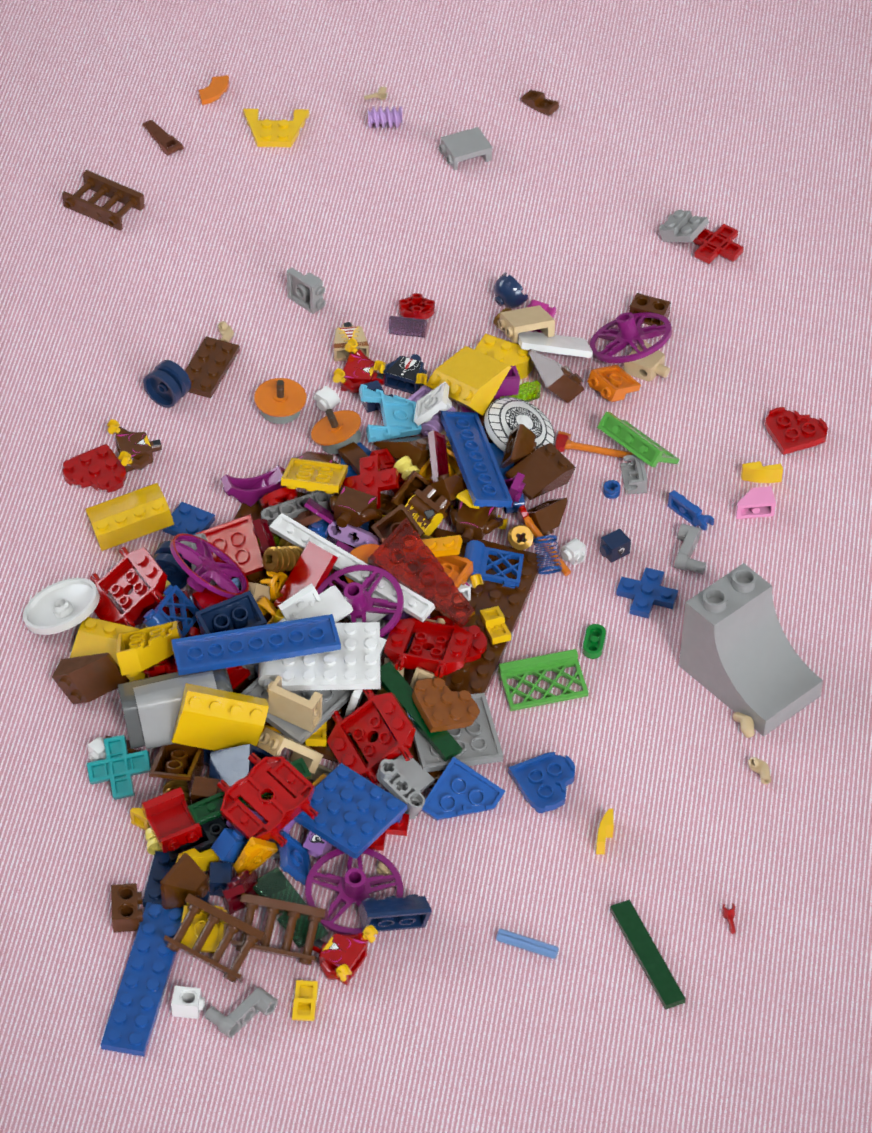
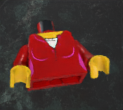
M350 338L345 345V350L353 352V354L349 355L344 370L337 368L334 371L333 381L341 383V391H350L353 394L359 393L361 384L378 380L380 385H384L385 374L377 373V370H373L375 361H372L360 349H357V340Z
M373 925L367 926L363 932L357 934H333L328 943L320 939L315 941L313 951L320 954L319 965L328 980H339L348 985L368 955L367 942L373 943L375 941L374 935L378 934Z

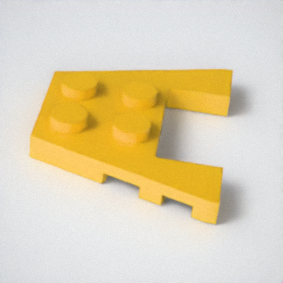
M243 109V115L247 120L248 127L251 129V134L257 147H292L299 135V130L305 125L306 118H309V109H294L293 121L285 119L258 120L259 109Z

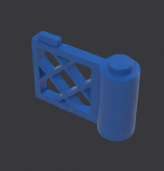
M477 540L469 541L466 544L464 557L473 562V573L471 576L481 574L483 580L501 583L503 586L510 588L519 587L524 554L485 547L482 542ZM488 554L497 556L499 559L493 562L488 557ZM515 559L519 560V562L512 566L508 560ZM503 563L507 569L501 571L497 565ZM493 568L497 574H486V571ZM512 572L516 579L508 578L506 574Z
M169 585L163 592L165 597L155 610L151 609L144 615L143 623L147 627L173 621H182L183 630H180L181 638H184L197 621L195 612L199 610L177 585ZM174 593L179 598V603H174ZM164 606L169 607L170 616H167L162 610ZM175 607L180 608L181 617L176 616ZM186 609H189L194 614L192 618H187Z

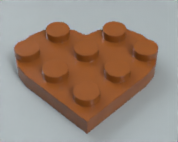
M425 678L418 680L414 686L412 693L413 702L430 733L471 726L479 716L480 710L477 703L471 698V694L466 690L461 692L451 691L445 685V681L442 678Z

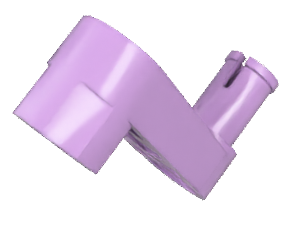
M333 520L328 526V534L331 537L357 548L365 544L381 545L379 537L359 527L347 525L345 528L339 527V531L337 530L336 520ZM354 532L357 533L358 537L355 541L353 540V536L351 535Z

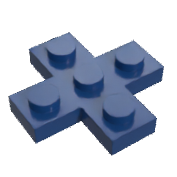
M646 567L641 581L621 577L616 590V596L633 599L630 614L649 619L654 605L669 609L674 608L678 597V590L661 586L665 572Z

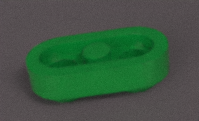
M592 624L586 630L583 654L589 659H597L603 653L606 629L602 625Z

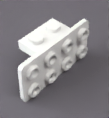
M312 584L278 605L284 616L279 622L333 614L336 623L353 611L350 603L346 601V598L336 586H331L318 595Z

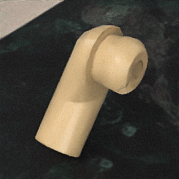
M222 321L218 324L219 332L222 335L220 340L230 342L234 331L225 321Z
M735 712L733 720L740 723L744 736L751 738L755 734L753 719L743 713Z
M751 757L748 760L750 769L760 775L762 784H769L771 776L768 764L757 757Z

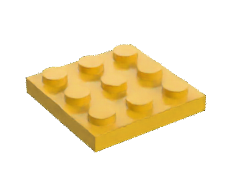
M291 458L281 478V486H286L289 489L304 488L311 492L319 490L327 494L338 493L347 475L348 465Z

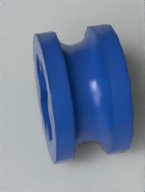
M615 480L606 481L603 489L604 496L609 499L619 497L620 483Z

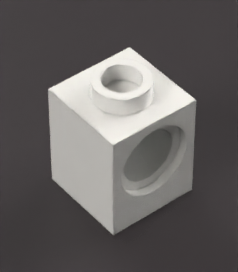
M175 986L171 1002L172 1016L199 1019L200 1011H204L205 998L202 997L201 988Z

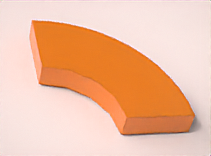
M229 75L212 77L210 85L199 90L202 105L215 102L220 99L224 92H227L229 88Z

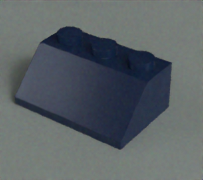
M250 591L195 612L202 635L267 624Z
M411 894L404 898L389 896L381 900L367 898L361 901L359 906L362 932L369 925H373L378 932L425 928L432 913L426 897L418 896L417 894Z

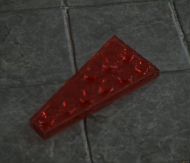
M407 517L369 557L371 564L386 570L395 577L398 583L432 602L436 610L463 628L475 615L474 608L463 593L454 585V581L446 574L435 555L421 540L420 535L410 525Z

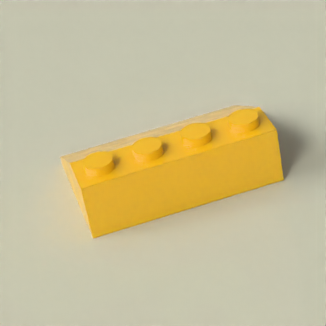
M465 346L434 370L426 386L433 390L443 382H446L450 386L448 398L451 401L483 416L511 367Z
M158 483L85 509L101 551L175 525L169 506Z
M87 617L82 621L78 629L70 658L109 653L119 666L116 656L118 634L138 630L139 628ZM139 672V674L131 677L127 676L129 682L146 679L148 674Z
M185 683L171 742L213 751L252 744L257 747L269 709L267 699Z

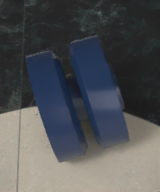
M163 360L145 376L143 386L146 393L155 403L165 408H171L190 391L191 381L181 366L171 360Z
M164 541L159 544L153 558L167 574V580L171 585H177L181 590L186 586L189 575L173 557L170 550L171 541ZM178 552L182 560L192 570V563L184 559L182 554Z

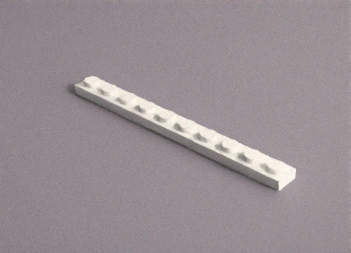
M283 513L269 526L270 531L293 545L300 546L303 550L310 541L337 556L338 559L333 566V569L337 571L353 565H368ZM354 571L344 575L362 584L367 577L369 578L372 572ZM383 576L374 593L388 600V602L397 603V593L394 586ZM400 584L404 596L403 611L423 622L435 609V605Z

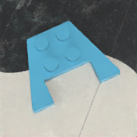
M360 385L361 401L380 403L384 426H367L368 442L420 434L422 430L421 425L418 426L414 422L416 402L396 395L391 397L385 395L382 390L376 389V391L367 389V385Z

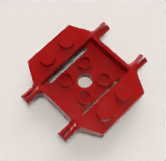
M122 547L119 553L123 559L103 578L100 579L95 573L92 574L94 577L90 576L100 594L99 603L94 612L100 620L135 627L133 622L140 616L143 609L156 601L160 603L164 598L162 595L165 591L167 574L145 547L130 553L126 547ZM135 568H136L137 571L140 573V575L144 578V580L147 582V584L150 586V589H149V587L146 585V583L143 581V579L139 576V574L136 572ZM133 589V592L128 595V592ZM109 592L120 605V607L123 609V614L120 612V610L108 596Z
M415 617L400 619L389 633L384 646V653L395 664L396 670L399 669L401 671L403 668L416 669V667H420L434 673L437 678L438 676L442 678L443 675L446 676L464 667L473 641V634L460 627L462 620H458V618L454 619L453 625L425 620L421 622ZM412 634H414L415 637L407 654L405 653Z
M363 689L368 701L345 719H342L338 711L333 712L332 718L336 724L326 742L340 764H344L364 778H369L375 785H378L377 783L380 782L376 777V773L382 760L394 759L401 754L405 761L413 758L409 748H411L416 728L393 693L375 695L372 689ZM349 733H351L357 745L361 749L362 753L368 761V764H365L355 745L348 736ZM374 733H378V739L375 742H371V736Z
M252 753L248 760L255 766L246 777L238 780L231 787L224 780L217 784V787L225 793L220 811L248 840L251 837L266 841L274 839L283 847L288 840L279 833L280 830L302 811L308 814L311 819H315L318 816V812L310 806L315 787L283 756L264 757L261 760L255 753ZM269 792L273 795L270 800L262 799L264 793ZM240 796L268 823L264 824L238 797Z

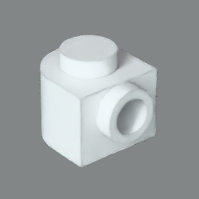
M328 386L318 390L314 395L316 406L321 411L333 409L340 403L338 394Z
M576 538L561 547L562 558L574 566L586 559V545Z
M98 737L88 744V758L91 762L107 759L103 737Z

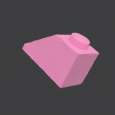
M772 486L752 488L737 503L736 519L774 516L776 501Z

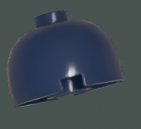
M506 272L495 282L494 294L496 297L494 299L500 306L504 305L512 309L517 308L529 298L527 293L523 295L521 292L524 288L513 276H507Z

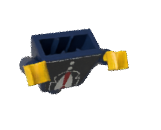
M412 354L410 358L399 356L395 361L388 364L380 360H376L373 370H378L381 374H385L386 387L414 394L420 389L421 385H427L429 380L428 372L424 369V363L417 354Z

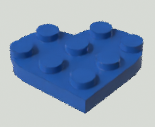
M550 752L508 768V773L531 807L535 808L537 813L556 810L565 804L566 786L572 784L575 779V765L569 756L566 755L565 758L561 755H555L556 752Z

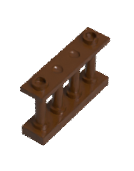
M89 170L83 173L84 185L73 195L65 191L62 193L64 207L120 231L123 229L122 217L131 208L141 211L145 207L143 193ZM89 189L95 191L96 193L88 201L81 198ZM103 195L109 197L110 199L102 207L95 204ZM117 201L125 204L117 213L109 210Z
M188 893L185 902L188 905L187 909L189 911L174 938L172 939L165 935L166 947L176 953L180 950L224 973L223 977L233 983L236 980L242 983L244 978L238 972L253 944L257 942L264 943L267 937L265 932ZM202 912L207 915L206 919L208 921L191 949L181 944V941L196 914L199 915ZM221 922L227 925L225 928L227 931L210 959L202 955L200 951L215 924L218 925ZM240 932L246 935V941L229 969L220 964L219 961L234 934Z
M242 893L240 901L246 904L245 908H247L245 923L252 926L255 910H258V907L266 908V912H268L264 928L267 937L263 944H253L251 950L299 959V963L305 965H312V962L318 963L319 958L311 954L318 923H321V919H328L329 912L326 909ZM279 911L287 912L289 917L282 949L269 947L276 914H279ZM300 915L307 916L310 921L303 954L290 951L297 919H300ZM242 933L240 941L231 940V944L236 947V951H240L246 941V935Z

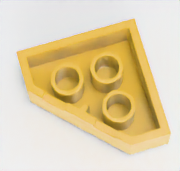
M486 333L474 349L509 366H516L520 379L527 378L535 366L528 353L529 350L521 349L518 344Z
M173 621L118 634L116 656L121 675L135 676L139 672L173 655L171 640L181 638L178 622Z

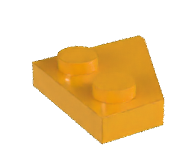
M251 837L233 865L236 872L238 873L245 869H248L249 872L256 870L278 851L276 843Z

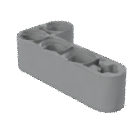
M319 490L307 491V495L263 509L261 519H266L270 526L281 513L291 519L297 518L301 512L309 510L304 506L309 498L331 512L330 497L332 495Z

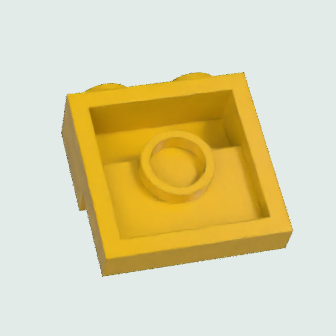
M184 905L182 922L189 911L187 905ZM215 906L221 909L222 911L228 913L227 910H224V907ZM202 912L199 915L196 914L181 944L191 949L193 948L208 921L206 919L207 915ZM221 922L218 925L215 924L200 952L214 953L226 932L225 928L227 925Z

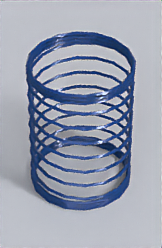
M541 536L533 539V542L554 547L556 545L546 544L556 542L557 536ZM546 538H553V539L544 540V541H537V540L546 539ZM557 550V551H558L557 553H549V554L559 555V554H558V553H559V550ZM536 556V558L551 559V558H544V557H538V556ZM537 560V562H545V563H552V564L560 563L559 561H557V562H546V561H539V560ZM537 565L546 566L538 568V574H552L562 570L560 565Z

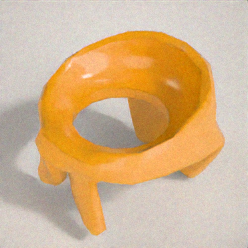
M267 571V575L272 577V579H262L260 583L267 584L270 587V601L275 602L277 598L283 596L280 591L288 576L282 571L278 573Z
M263 596L256 603L263 616L267 613L272 615L267 624H273L277 609L266 596Z

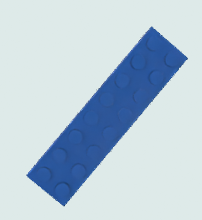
M441 411L440 419L473 505L479 507H511L513 500L478 413Z
M333 614L171 640L179 676L341 650V643Z
M147 902L143 913V922H140L101 1041V1049L145 1056L177 954L166 947L167 943H165L164 937L166 935L172 939L174 938L181 925L184 908L177 907L166 910L160 904Z

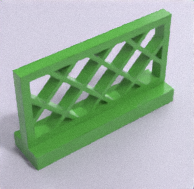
M605 412L597 427L651 467H656L658 462L678 464L680 460L626 420H620L611 412Z
M576 649L501 663L498 667V678L502 682L510 711L589 695ZM575 666L576 673L574 676L564 672L566 668ZM548 671H553L558 675L555 680L546 677L545 674ZM534 675L538 677V680L533 684L527 681L526 677ZM561 676L570 680L567 687L557 682ZM515 679L519 683L514 688L508 685L506 680ZM541 680L551 684L547 691L538 686ZM574 682L581 686L582 691L575 692L569 688ZM522 683L532 688L528 695L518 690ZM554 686L563 691L558 696L550 692ZM534 690L544 695L542 699L536 700L531 697ZM517 694L524 698L522 703L514 704L513 696Z

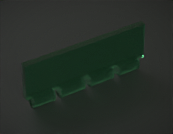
M278 867L257 879L258 883L253 887L258 896L307 905ZM279 911V914L281 913L282 915L277 921L286 931L289 917L287 912ZM300 915V919H297L293 942L299 949L305 946L310 923L308 917ZM318 923L315 941L317 939L321 940L329 934L321 923Z

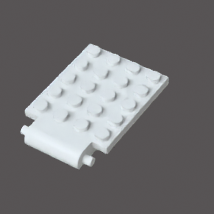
M380 622L335 623L341 643V650L261 662L258 669L259 685L264 686V689L267 690L269 683L275 681L277 676H281L282 688L288 691L381 689Z

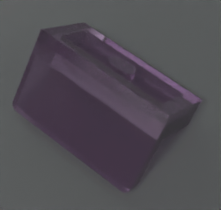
M398 316L389 317V334L425 338L427 320Z

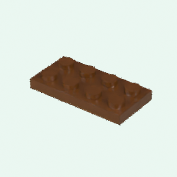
M206 336L185 369L191 381L189 393L212 398L239 353L240 345Z

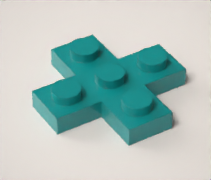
M124 735L104 739L107 759L87 763L90 784L110 781L114 800L135 796L132 776L150 772L151 762L148 750L128 754L126 737Z

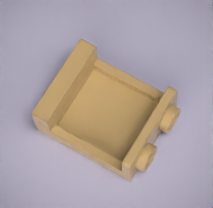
M540 305L500 312L498 327L513 343L518 342V333L540 329L547 337L555 336V319Z
M277 676L275 681H271L267 688L268 713L312 733L322 718V694L315 691L310 700L283 689L282 677Z
M267 727L261 734L257 745L275 757L280 756L284 747L294 751L290 761L303 758L308 770L314 774L323 757V754L309 746L298 743Z

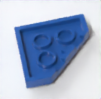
M453 757L425 799V804L421 811L436 821L489 811L496 807L505 790Z

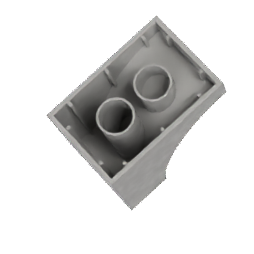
M741 564L685 602L679 666L732 711L750 716L754 721V729L763 737L821 696L823 680L802 661L781 628L774 608L772 585L746 564Z

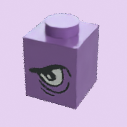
M311 831L303 844V847L308 849L307 853L316 858L329 853L333 846Z

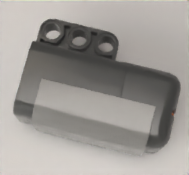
M227 669L180 676L178 672L118 684L131 749L146 746L147 750L176 744L171 741L182 702L185 683L233 692Z

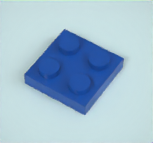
M181 502L172 513L175 525L162 530L173 536L177 534L195 535L198 532L209 529L215 521V514Z
M282 831L280 834L288 841L283 847L277 844L280 853V867L284 872H287L296 881L305 886L307 876L311 870L310 856L307 853L308 849L304 848L300 842L287 832Z

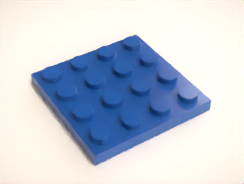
M341 763L315 787L310 806L318 812V816L315 819H311L308 814L302 811L293 820L356 860L407 811V804Z

